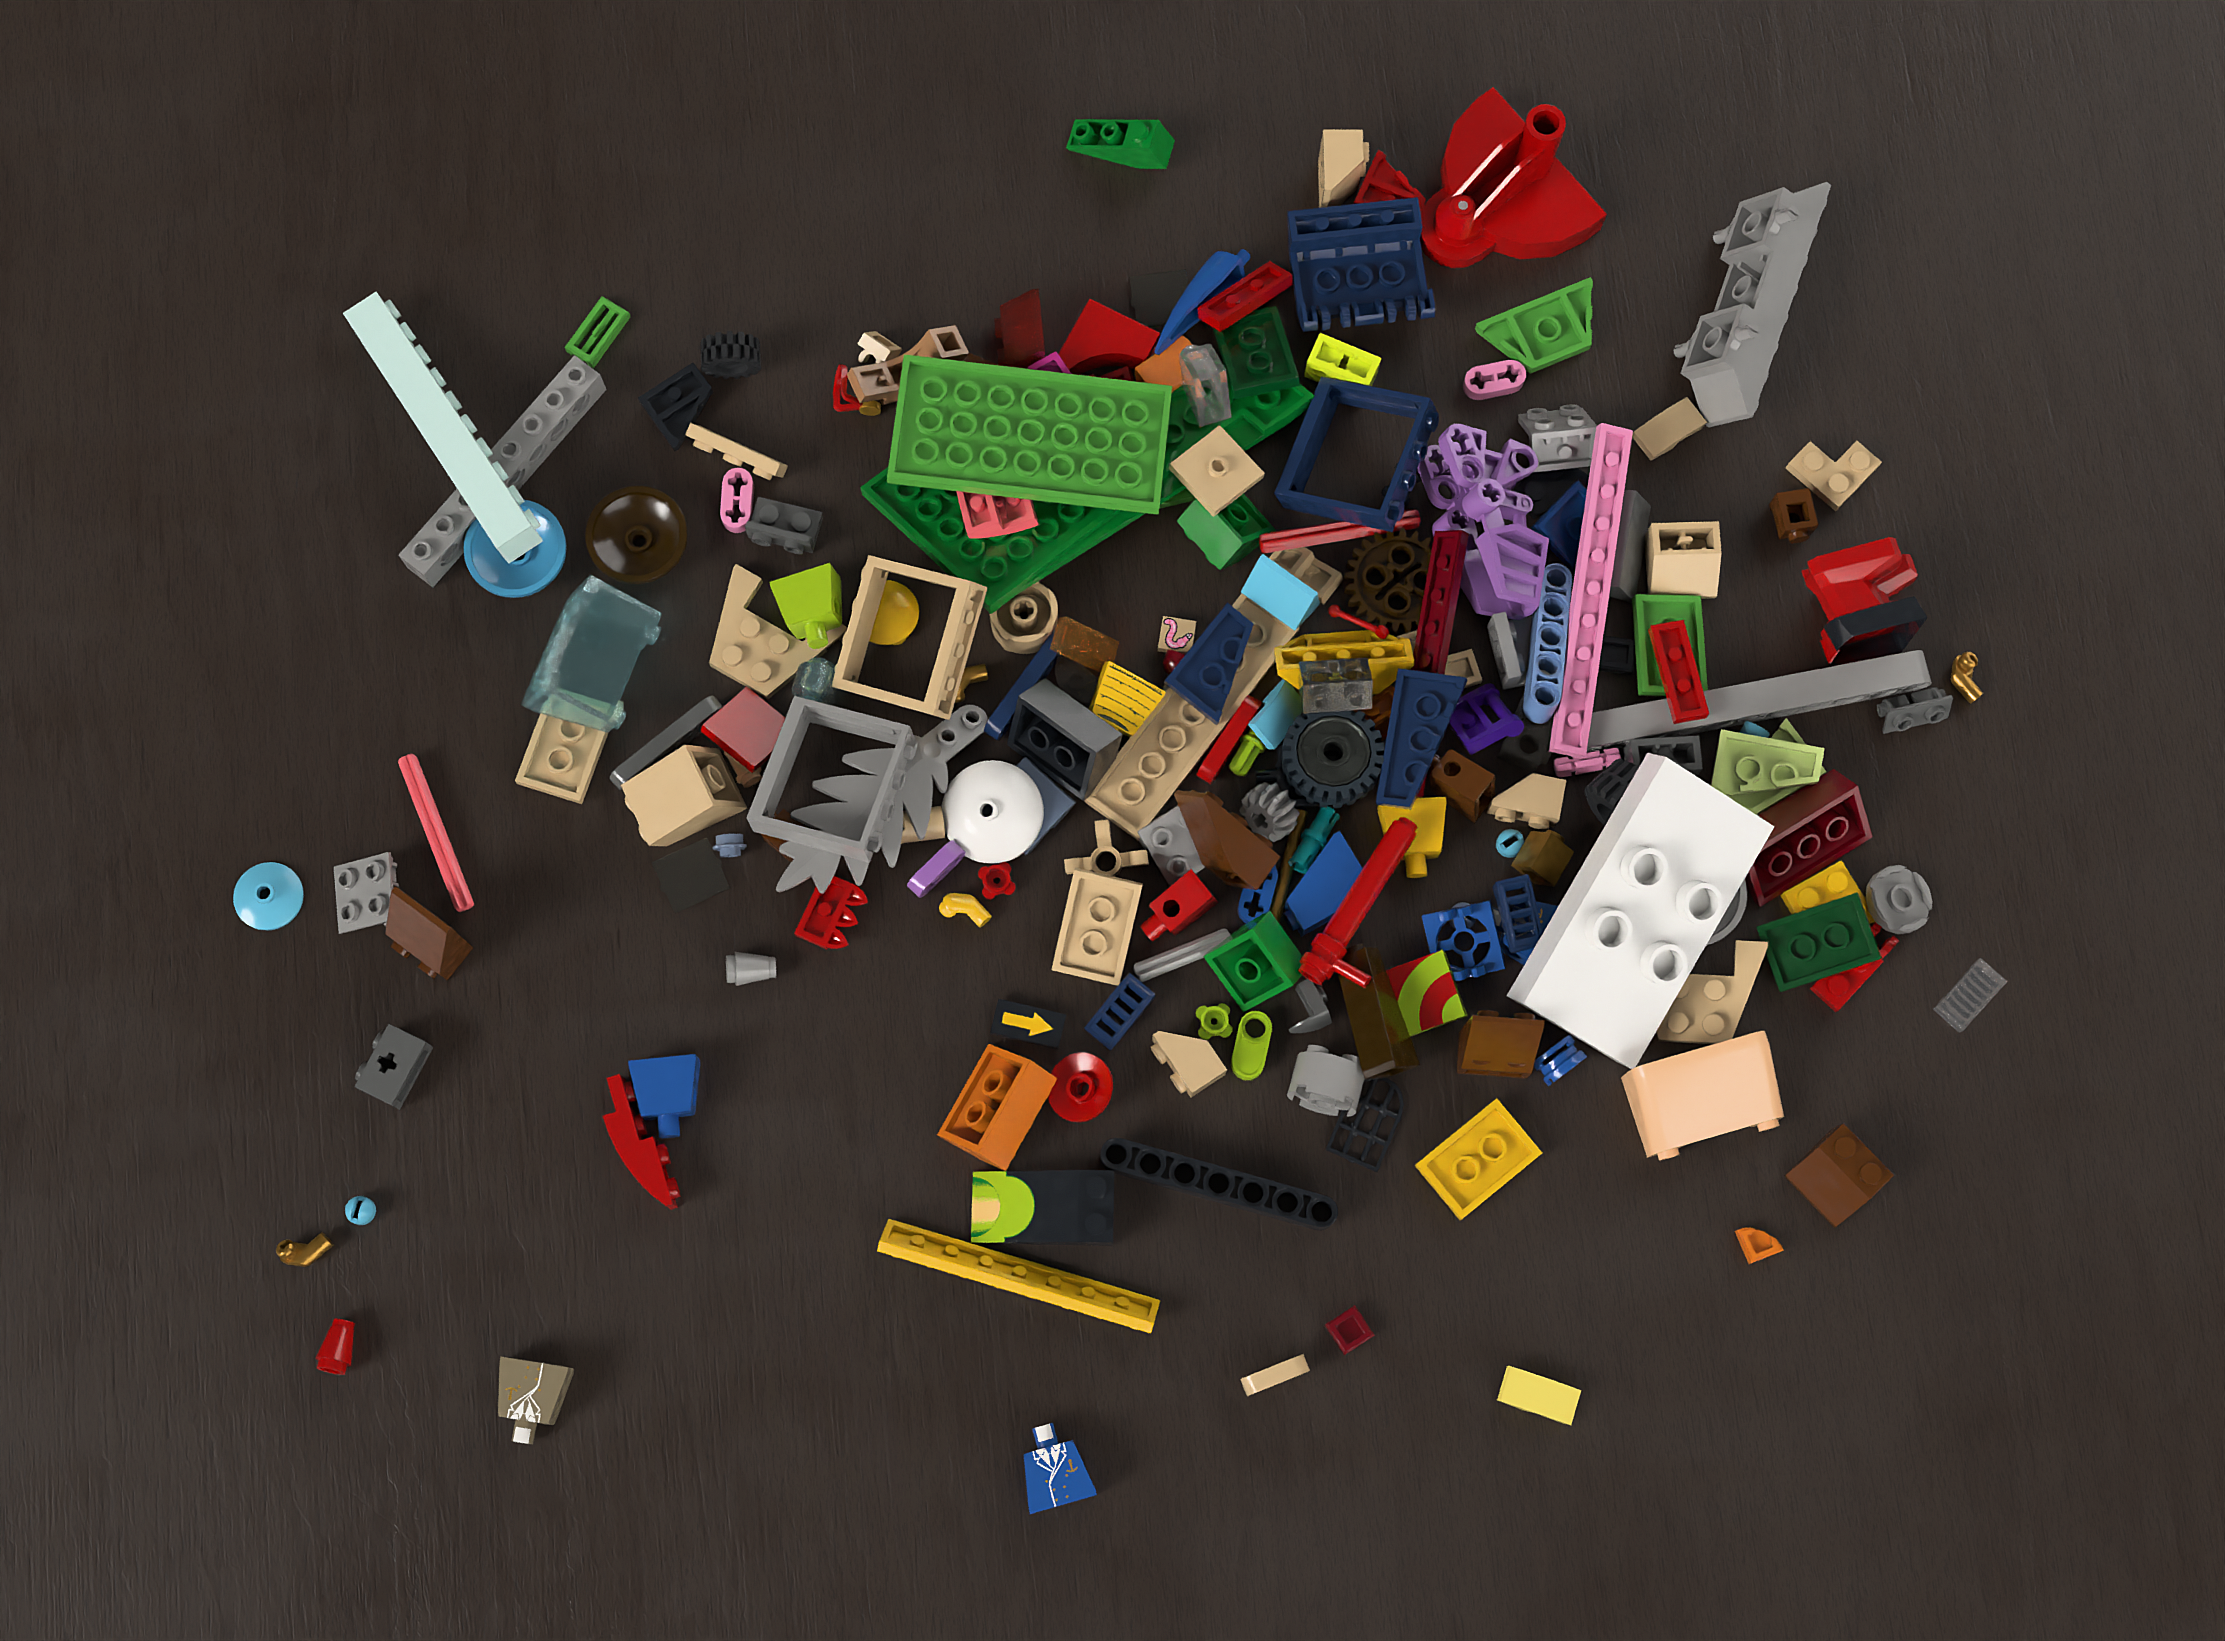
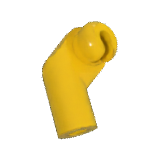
M950 893L944 896L943 901L939 904V910L943 916L950 918L955 916L956 913H966L979 928L985 925L992 917L979 901L970 894Z

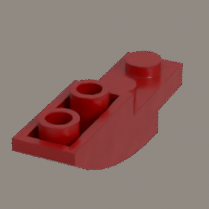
M621 1074L606 1078L616 1112L603 1115L602 1117L616 1151L636 1180L653 1197L671 1210L678 1208L675 1198L681 1196L675 1177L669 1178L666 1164L671 1163L667 1147L665 1143L659 1144L658 1140L653 1136L643 1139L642 1135L647 1134V1129L641 1114L636 1115L632 1102L637 1101L632 1081L626 1082V1079Z

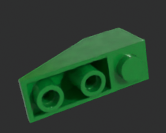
M1075 119L1066 148L1069 151L1138 169H1167L1175 140L1159 120Z

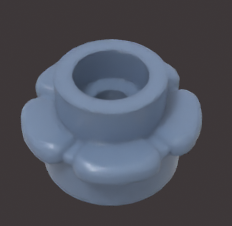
M743 834L715 836L716 845L713 846V850L720 851V857L741 856V850L747 848V844H744Z

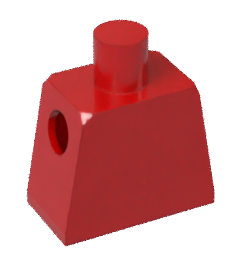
M1190 869L1150 903L1149 906L1155 913L1139 926L1152 942L1166 930H1169L1176 936L1219 902L1194 871ZM1174 905H1179V913L1175 917H1169V909Z

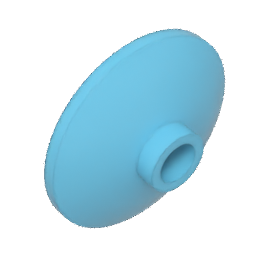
M266 862L251 867L240 877L234 889L233 902L238 916L246 924L258 930H275L287 925L297 916L303 903L304 891L302 883L294 871L283 864ZM265 888H269V897L260 899V892Z

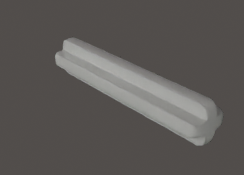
M1223 928L1140 961L1134 965L1136 977L1140 982H1144L1202 959L1207 952L1229 937L1230 933L1227 929Z

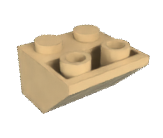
M1719 521L1651 523L1645 534L1644 545L1648 595L1701 596V599L1716 598L1722 554Z

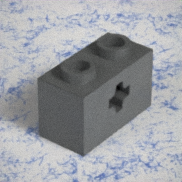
M1699 736L1631 739L1623 749L1624 760L1640 767L1647 753L1667 757L1695 776L1703 769Z
M388 1024L385 1030H381L377 1034L372 1048L375 1050L369 1061H364L359 1067L355 1076L357 1083L354 1087L400 1110L428 1059L433 1046ZM390 1061L395 1062L397 1067L393 1070L388 1069L385 1065Z

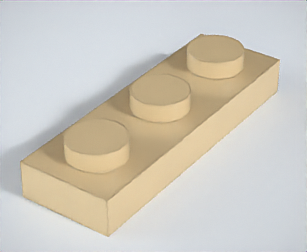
M690 423L685 434L695 439L693 446L712 453L713 448L725 453L722 459L740 467L743 462L754 466L752 471L754 474L771 480L773 475L783 478L788 465L700 425Z

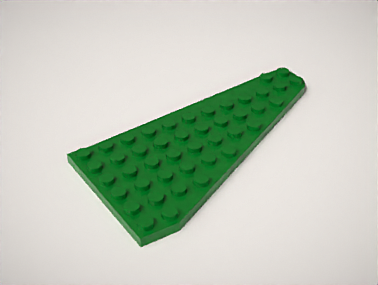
M1227 374L1180 386L1171 394L1160 504L1186 489L1168 469L1170 463L1219 425L1243 451H1246L1305 412L1315 395L1299 383V386L1234 399ZM888 467L860 487L862 495L948 575L987 587L982 607L990 614L994 613L1017 594L1146 514L1032 500L1039 523L1038 526L1002 536L969 538L956 491L887 483Z

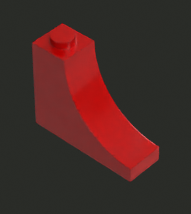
M1089 299L1058 355L1069 371L1075 375H1081L1089 370L1107 366H1128L1131 369H1135L1138 365L1156 354L1154 351L1159 341L1160 333Z

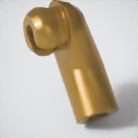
M1964 652L1953 661L1951 682L1971 704L1983 692L1972 681L1973 668L1978 665V659L1974 653Z
M985 664L964 668L955 703L962 702L965 699L964 690L969 684L988 680Z
M321 1232L308 1244L296 1243L288 1239L283 1240L278 1244L276 1253L280 1260L287 1265L306 1267L333 1246V1243Z

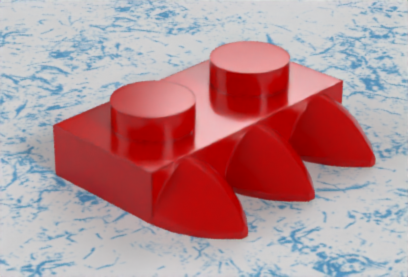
M834 876L825 893L821 894L817 887L815 888L796 928L795 936L824 949H839L848 946L847 939L837 927H852L858 924L856 916L847 908V905L860 906L868 903L866 895L858 886Z

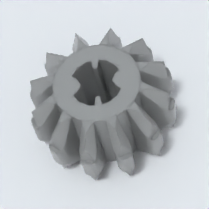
M1264 782L1251 789L1241 800L1243 806L1239 810L1246 817L1245 820L1252 828L1251 832L1253 834L1258 833L1272 842L1281 840L1285 835L1293 831L1297 825V817L1300 814L1294 808L1296 801L1287 796L1288 790L1281 791L1277 783L1269 785Z

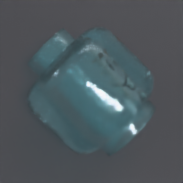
M811 658L809 661L801 663L798 666L791 689L793 696L831 705L837 688L832 687L835 666L830 661L822 658Z

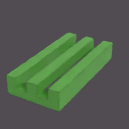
M601 296L565 346L566 352L585 361L588 366L594 369L630 319V313ZM606 308L610 309L600 324L594 329L582 349H579L578 346ZM618 314V316H617V318L615 319V321L612 323V325L610 326V328L607 330V332L604 334V336H603L602 339L599 341V343L597 344V346L594 348V350L592 351V353L589 355L590 351L593 349V347L595 346V344L598 342V340L600 339V337L603 335V333L605 332V330L608 328V326L610 325V323L613 321V319H614V318L616 317V315Z

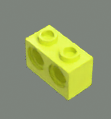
M1320 333L1307 360L1304 377L1319 382L1321 377L1372 386L1378 373L1381 358Z

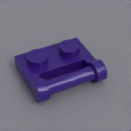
M1491 683L1484 684L1460 697L1448 724L1470 755L1505 736H1518L1524 729L1522 720L1518 715L1510 712L1500 699V692ZM1483 704L1489 706L1499 718V721L1492 724L1479 706Z

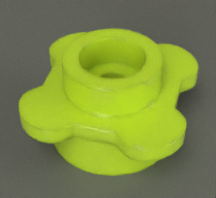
M1221 1003L1218 1006L1208 1008L1200 1006L1197 1009L1196 1017L1200 1020V1029L1198 1030L1200 1038L1209 1040L1211 1036L1220 1035L1223 1038H1227L1231 1035L1232 1026L1228 1022L1230 1008L1226 1004ZM1212 1019L1217 1020L1216 1025L1211 1024Z

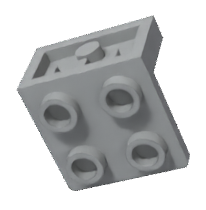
M1570 404L1561 406L1560 410L1547 411L1544 408L1529 409L1525 414H1518V422L1529 436V447L1538 458V467L1534 472L1591 466L1597 425L1583 408Z
M1506 612L1492 614L1487 625L1503 690L1525 686L1532 616L1521 620H1508ZM1544 641L1546 644L1552 645L1550 642ZM1540 670L1542 673L1550 675L1547 671Z

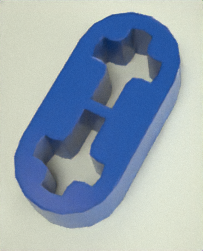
M1275 865L1268 874L1272 879L1264 881L1262 890L1242 889L1238 904V915L1244 923H1248L1269 911L1278 879V871ZM1253 895L1260 896L1258 908L1263 909V912H1257L1255 917L1249 916V910L1244 908V905L1251 904Z

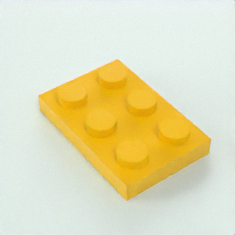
M1496 1098L1420 1160L1415 1167L1457 1218L1462 1220L1541 1155L1542 1152Z

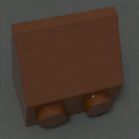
M1842 1123L1832 1128L1784 1176L1835 1228L1868 1202L1894 1174Z

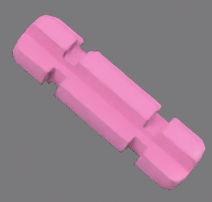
M1612 747L1603 749L1604 753H1600L1599 750L1586 752V756L1583 758L1573 756L1572 759H1569L1568 756L1554 759V771L1559 778L1571 776V772L1579 775L1603 770V766L1607 768L1616 759H1621L1618 748Z

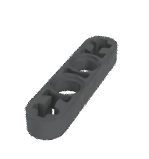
M713 695L706 697L620 764L611 773L610 780L620 792H624L621 787L623 783L702 733V725L718 712L723 705Z

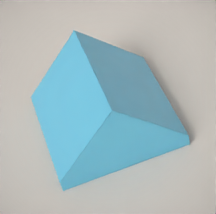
M1264 554L1258 559L1241 590L1242 594L1294 631L1320 604L1318 592Z

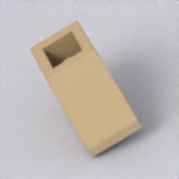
M1532 773L1493 798L1488 806L1487 813L1495 815V819L1502 822L1511 823L1517 819L1529 822L1528 825L1536 829H1549V826L1554 827L1560 819L1566 780Z
M1162 1031L1153 1034L1152 1041L1154 1045L1151 1046V1050L1161 1064L1168 1063L1174 1072L1170 1078L1181 1094L1187 1091L1189 1096L1193 1097L1226 1075V1067L1207 1040Z

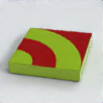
M1444 950L1386 970L1410 1037L1467 1017Z

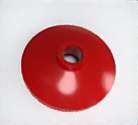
M1079 1052L1066 1056L1054 1067L1051 1074L1057 1080L1050 1091L1048 1100L1053 1110L1060 1117L1071 1122H1086L1094 1119L1104 1111L1112 1096L1113 1078L1110 1069L1102 1059L1090 1053ZM1085 1084H1088V1092L1085 1095H1082V1087Z

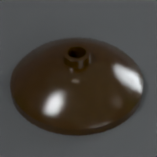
M646 486L625 487L604 497L593 509L586 526V546L595 565L608 577L628 584L649 583L665 576L681 560L688 539L687 523L677 503L664 492ZM640 538L646 540L643 546H635L636 540Z

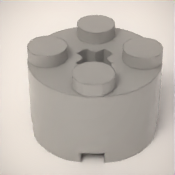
M1308 1045L1307 1051L1301 1052L1297 1056L1287 1097L1292 1101L1294 1095L1301 1099L1300 1106L1318 1113L1338 1116L1339 1110H1348L1347 1116L1355 1115L1365 1079L1359 1057L1349 1054L1339 1057L1328 1054L1329 1050L1322 1046Z

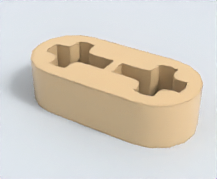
M1304 1354L1240 1380L1246 1395L1249 1396L1309 1372L1310 1369Z

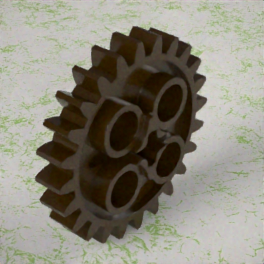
M1402 528L1399 536L1395 537L1393 532L1387 531L1384 539L1378 532H1375L1373 544L1364 539L1361 544L1363 551L1355 548L1352 554L1355 560H1348L1346 568L1352 572L1345 573L1343 581L1351 583L1345 586L1344 594L1354 595L1349 600L1348 606H1359L1355 617L1360 618L1366 615L1368 616V623L1373 624L1376 622L1379 625L1390 627L1392 636L1396 635L1398 628H1402L1404 634L1409 633L1413 625L1418 630L1424 590L1417 588L1414 581L1417 579L1426 581L1432 550L1428 547L1431 540L1430 537L1421 543L1418 541V531H1415L1411 538L1406 537L1405 528ZM1403 555L1407 558L1408 563L1405 565L1396 564L1392 556ZM1416 564L1422 566L1407 575L1404 585L1397 583L1381 600L1375 599L1376 596L1381 595L1391 587L1393 579L1400 581ZM1373 574L1378 575L1383 583L1380 585L1370 584L1366 577ZM1392 599L1400 600L1405 608L1394 610L1389 606L1388 601Z

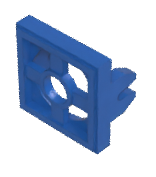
M1491 900L1422 915L1430 954L1440 950L1448 951L1453 949L1457 954L1462 955L1465 968L1450 964L1454 981L1464 980L1468 977H1479L1488 972L1506 969ZM1465 916L1478 919L1486 927L1487 931L1476 933L1468 928ZM1453 919L1456 931L1452 934L1451 939L1438 941V935L1442 926L1448 920ZM1466 931L1473 936L1474 945L1471 950L1462 951L1456 947L1455 936L1459 932ZM1490 942V948L1486 957L1479 964L1475 965L1473 952L1478 944Z

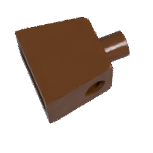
M1452 749L1448 750L1443 758L1435 754L1427 772L1430 776V790L1438 797H1446L1447 804L1475 824L1492 799L1495 798V775Z

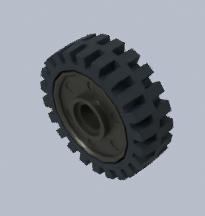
M1324 703L1317 705L1314 710L1309 708L1304 711L1302 716L1299 715L1294 720L1286 733L1281 759L1283 773L1287 776V782L1290 787L1293 786L1295 788V793L1300 797L1302 795L1305 796L1306 801L1311 804L1315 801L1320 803V807L1325 808L1328 805H1333V808H1341L1342 804L1347 803V806L1354 804L1357 799L1361 800L1367 795L1369 790L1373 789L1381 774L1384 761V743L1381 741V733L1375 729V723L1371 718L1367 720L1365 713L1360 710L1357 713L1352 711V706L1345 705V708L1339 707V703H1331L1329 707H1326ZM1328 750L1337 751L1341 755V759L1331 761L1325 757L1324 753Z

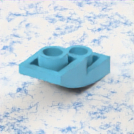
M1284 679L1262 701L1265 706L1248 723L1249 727L1267 749H1275L1282 742L1289 727L1301 715L1306 705L1292 685Z

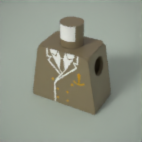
M500 1357L498 1416L515 1419L511 1441L533 1444L537 1423L555 1424L574 1374L573 1368Z

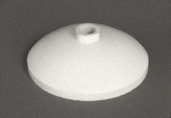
M995 760L975 763L962 770L951 781L945 792L942 802L945 833L950 841L954 840L966 852L965 856L972 860L990 864L1013 860L1030 848L1041 830L1044 806L1040 791L1033 779L1013 764ZM987 804L993 807V813L989 817H985L982 813L983 807Z

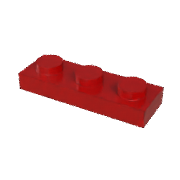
M1268 261L1197 308L1198 318L1219 332H1222L1292 286V274L1275 263Z
M1684 619L1651 625L1648 632L1673 724L1707 718L1709 710Z

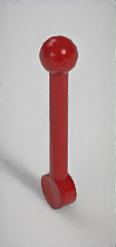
M1336 604L1331 605L1328 609L1331 617L1339 616L1375 632L1381 639H1386L1390 633L1385 626H1376L1342 611L1340 606Z

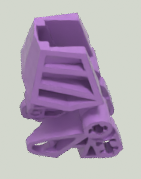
M1453 424L1440 435L1439 445L1428 446L1427 455L1424 461H1420L1417 468L1431 503L1437 508L1447 509L1434 522L1432 526L1433 536L1435 531L1463 530L1469 533L1460 587L1476 614L1488 616L1506 612L1508 619L1521 620L1533 614L1539 606L1549 538L1527 528L1526 514L1532 510L1533 501L1529 496L1511 490H1513L1518 481L1536 470L1538 458L1529 446L1511 438L1504 443L1500 452L1487 450V431L1463 424ZM1451 437H1453L1454 440H1459L1461 442V445L1458 442H1453ZM1517 453L1524 454L1529 459V468H1523L1518 465L1516 461ZM1429 458L1432 461H1437L1438 466L1436 465V463H1430ZM1439 485L1449 488L1452 494L1451 499H1445L1440 495ZM1474 519L1476 522H1482L1485 532L1478 536ZM1503 519L1513 521V524L1504 525Z

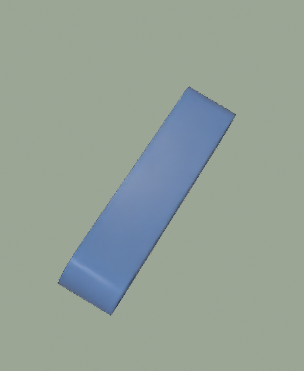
M1552 563L1545 567L1540 603L1532 614L1523 711L1525 716L1534 723L1548 722L1552 718L1562 695L1572 574L1567 567L1559 563ZM1544 641H1548L1552 645L1546 644ZM1540 670L1547 671L1550 675L1544 674ZM1537 699L1543 700L1547 705L1541 704Z

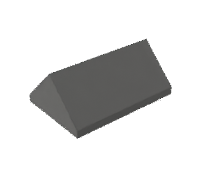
M1624 490L1609 597L1632 603V598L1637 592L1645 545V534L1651 506L1636 490ZM1575 563V568H1574V574H1573V580H1572V587H1573V583H1574L1576 563Z

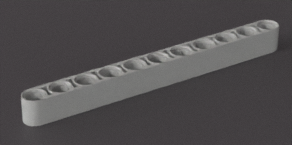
M1916 650L1703 691L1709 715L1707 718L1673 724L1667 698L1593 712L1587 752L1596 750L1602 752L1603 749L1612 747L1623 748L1631 739L1680 737L1742 725L1746 721L1757 722L1912 692L1926 688L1932 682L1922 650Z

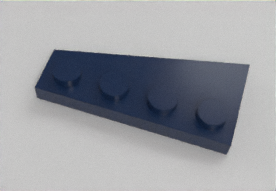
M1398 668L1383 756L1384 761L1376 797L1377 805L1412 809L1467 683L1466 677Z

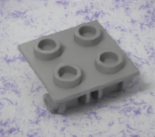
M1178 805L1137 831L1140 836V844L1145 850L1149 851L1169 887L1190 869L1196 874L1205 868L1202 865Z
M391 852L334 866L339 934L382 923L386 926L391 891L395 886L399 888V884L396 883L397 863L393 862Z

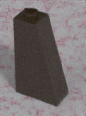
M1363 943L1347 948V953L1342 960L1371 976L1370 983L1366 988H1363L1338 974L1364 1078L1392 1077L1419 1066L1420 1062L1378 948L1365 947Z

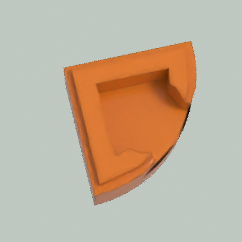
M1742 1228L1735 1231L1748 1264L1784 1251L1778 1240L1764 1231L1755 1228Z

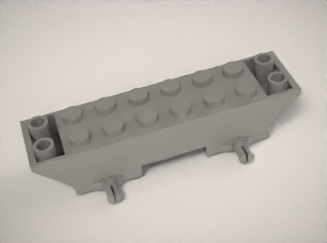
M1828 182L1794 193L1782 187L1741 201L1730 225L1725 229L1714 232L1716 235H1713V240L1716 244L1719 245L1725 242L1720 259L1729 264L1714 312L1701 315L1691 339L1686 343L1675 345L1676 349L1673 350L1677 358L1686 356L1680 374L1691 381L1700 413L1707 421L1705 424L1707 427L1751 418L1758 408V400L1763 385L1768 378V371L1773 356L1778 349V341L1783 326L1787 322L1791 302L1798 290V282L1803 267L1807 263V255L1812 240L1817 234V226L1822 211L1827 204V196L1831 187Z

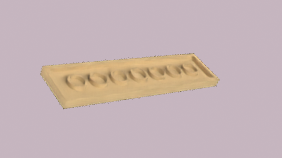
M1242 593L1232 607L1254 625L1236 670L1229 695L1222 709L1219 723L1215 725L1171 688H1168L1162 700L1137 732L1125 743L1113 764L1091 795L1084 801L1137 841L1140 838L1137 831L1156 819L1174 793L1228 725L1248 694L1251 695L1275 663L1274 647L1285 645L1299 632L1300 627L1294 631Z

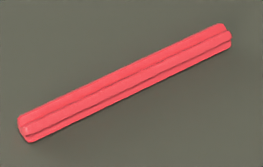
M414 754L403 756L398 760V764L454 908L458 912L469 910L474 906L473 899L418 758Z

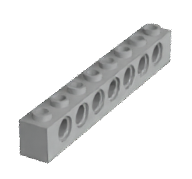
M575 355L491 449L493 455L488 458L492 464L498 461L509 478L504 481L507 487L514 485L519 490L607 390L601 375ZM458 489L452 493L398 555L408 569L431 587L438 583L464 553L466 533L471 523L477 519Z

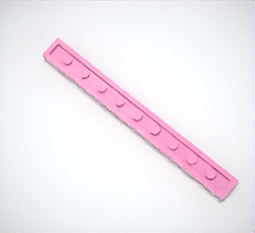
M1604 423L1596 426L1569 610L1562 695L1554 712L1549 746L1550 752L1577 758L1585 757L1587 752L1633 430Z

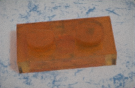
M1066 616L1058 618L1050 650L1101 673L1105 662L1111 661L1114 663L1119 641Z

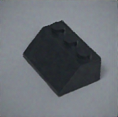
M1044 678L1018 696L1007 745L1024 758L1027 757L1040 770L1078 798L1085 801L1115 761L1123 734Z

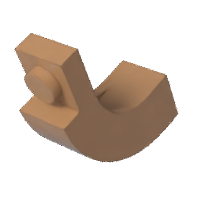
M956 325L929 329L922 339L904 354L964 361L969 352ZM904 354L885 362L852 367L849 370L847 376L859 403L880 400L881 404L885 405L898 401Z

